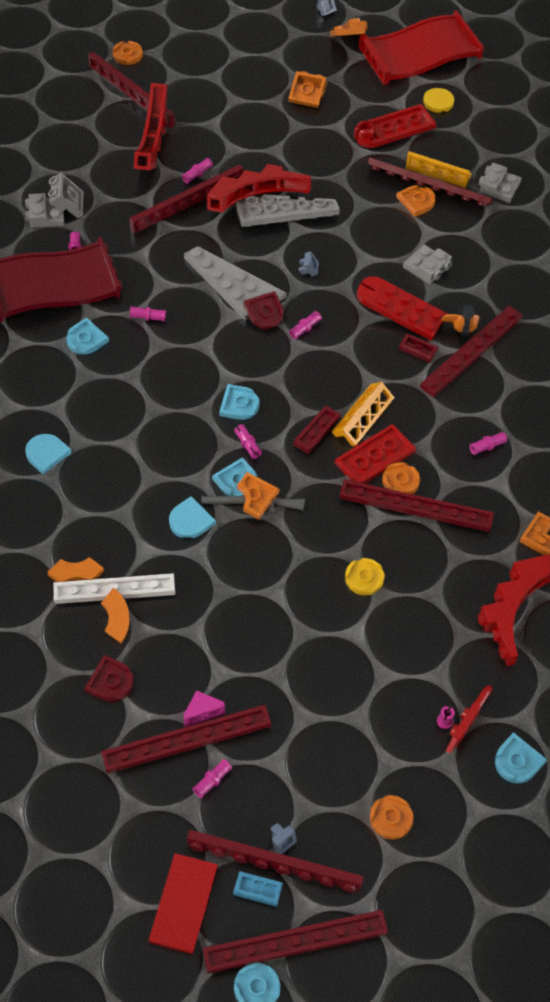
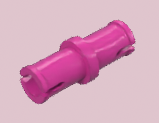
M206 158L198 165H193L192 169L182 174L183 181L188 184L196 177H201L205 171L213 167L211 160Z
M131 306L130 318H143L145 321H149V319L165 321L166 310Z
M314 311L307 318L301 319L298 325L289 330L290 336L296 340L303 333L309 332L312 326L322 320L320 313Z
M238 425L241 431L236 427L234 432L241 440L242 447L247 449L251 458H258L255 452L260 456L262 451L255 443V438L249 434L245 425Z
M504 432L493 436H485L483 440L471 443L470 451L475 455L485 450H493L495 446L506 443L507 436Z
M222 759L214 769L208 770L205 773V777L192 788L193 792L199 798H203L213 786H218L220 780L232 770L231 764L227 760Z

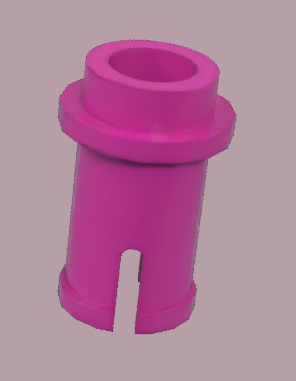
M72 232L70 234L69 250L82 247L79 232Z
M449 706L443 707L441 714L437 717V724L443 729H449L454 722L455 712L453 708L448 711Z

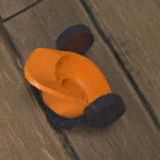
M465 305L458 311L457 315L447 314L441 318V321L453 323L455 330L460 332V336H468L469 332L477 328L479 316L474 315V307L472 305Z

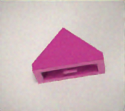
M196 690L183 715L184 726L188 727L225 715L224 702Z

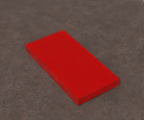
M391 424L336 458L335 464L351 481L365 484L383 473L389 465L399 463L416 452V447Z
M174 854L148 940L149 943L189 954L194 953L218 864Z

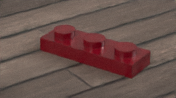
M325 405L298 435L293 445L309 454L337 423L341 414Z

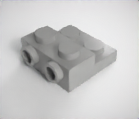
M492 163L491 166L486 167L485 176H481L479 180V185L481 186L480 193L510 203L521 183L522 177L507 173L508 167Z
M62 172L51 177L49 180L51 190L48 193L51 204L61 212L67 209L77 218L83 216L84 192Z
M45 193L28 194L29 199H25L26 209H29V211H26V221H30L31 228L64 226V211L61 212L58 208L54 207L50 202V198H46Z
M424 244L404 262L403 268L431 284L434 280L439 279L445 270L447 271L451 267L452 256L439 248L434 251Z

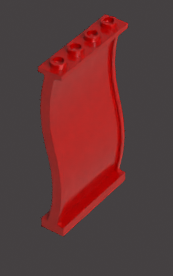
M457 10L454 11L453 15L428 18L387 35L367 37L366 34H361L359 39L360 50L384 85L389 84L390 80L413 77L456 59L476 56L480 60L484 52L483 44L478 40Z

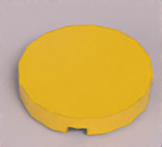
M433 88L425 93L423 104L431 112H447L454 105V96L446 89Z
M368 558L352 561L345 573L346 584L350 590L360 595H372L378 592L383 586L385 578L381 565Z

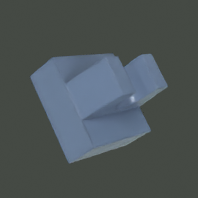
M318 0V4H316L317 10L321 12V15L325 16L336 11L334 0Z
M311 251L305 253V257L299 262L302 265L299 268L300 273L310 274L311 276L318 275V260Z
M277 823L270 828L273 832V847L277 853L282 854L297 842L295 831L290 826L283 829Z

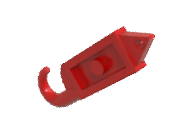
M487 685L481 691L470 708H465L460 717L463 720L459 725L456 723L450 732L452 738L446 752L451 753L455 747L459 746L479 715L484 702L492 692L493 688L491 685Z

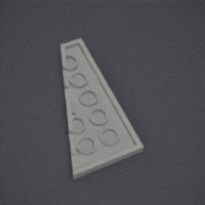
M263 195L262 197L250 196L234 203L241 227L339 215L336 199L315 198L311 201L305 200V197H299L296 200L290 199V196Z
M199 246L184 253V258L245 321L249 319V316L243 305L244 300L273 291L276 292L280 301L286 298V292Z

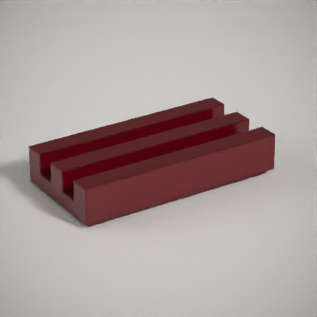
M406 334L399 345L400 350L431 363L432 358L435 357L439 347L410 334Z

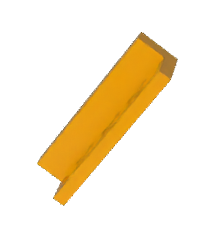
M410 151L407 154L405 169L463 188L467 187L471 179L472 173L469 170Z
M382 381L370 384L333 429L332 433L335 437L344 436L352 446H356L394 399V396ZM381 392L387 397L384 402H380ZM372 404H376L375 414H371L370 406ZM362 416H366L365 426H361ZM352 428H356L355 438L349 433Z

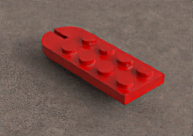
M419 104L368 121L359 122L354 129V138L359 145L366 148H374L436 128V122L423 105Z
M379 277L365 278L357 290V299L361 304L432 341L443 323L441 318L447 315L444 311Z

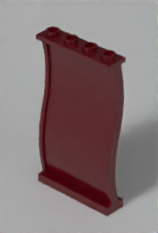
M100 237L98 242L72 250L24 253L0 258V322H4V318L32 309L83 305L113 296L120 298L122 284L120 280H117L116 268L112 267L113 260L111 255L108 256L107 244H104Z

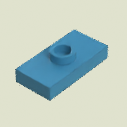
M239 871L233 895L277 907L283 883Z

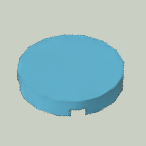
M255 962L246 965L238 972L234 982V993L238 1002H276L279 998L281 984L273 968Z

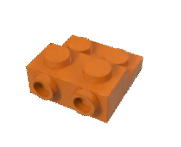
M360 18L349 19L345 26L334 27V30H330V36L365 34L367 21H360Z
M296 71L288 101L319 108L327 84L326 77L319 74H309L305 71Z

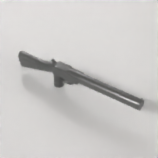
M202 495L201 497L202 504H245L246 502L244 496ZM276 497L268 507L267 514H274V505L303 511L306 499H282Z

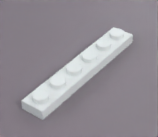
M174 573L55 582L54 603L104 600L113 587L124 599L175 595Z

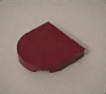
M275 291L244 300L243 302L250 320L261 329H273L279 325L283 318V307Z
M104 655L84 690L86 693L105 701H120L127 697L133 689V674L126 664Z

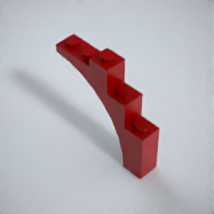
M151 83L147 119L141 143L135 151L134 169L152 170L157 166V152L161 151L162 134H165L167 84Z
M267 164L261 173L245 170L238 179L222 176L207 194V208L211 211L223 213L234 203L257 194L280 191L309 193L311 191V176L284 171L283 167Z
M550 554L514 562L509 572L511 581L498 584L496 592H494L496 603L482 606L480 614H478L480 626L484 627L486 633L492 632L494 641L498 642L500 647V657L502 660H505L507 666L514 665L518 657L513 631L515 614L530 594L545 584L550 583Z

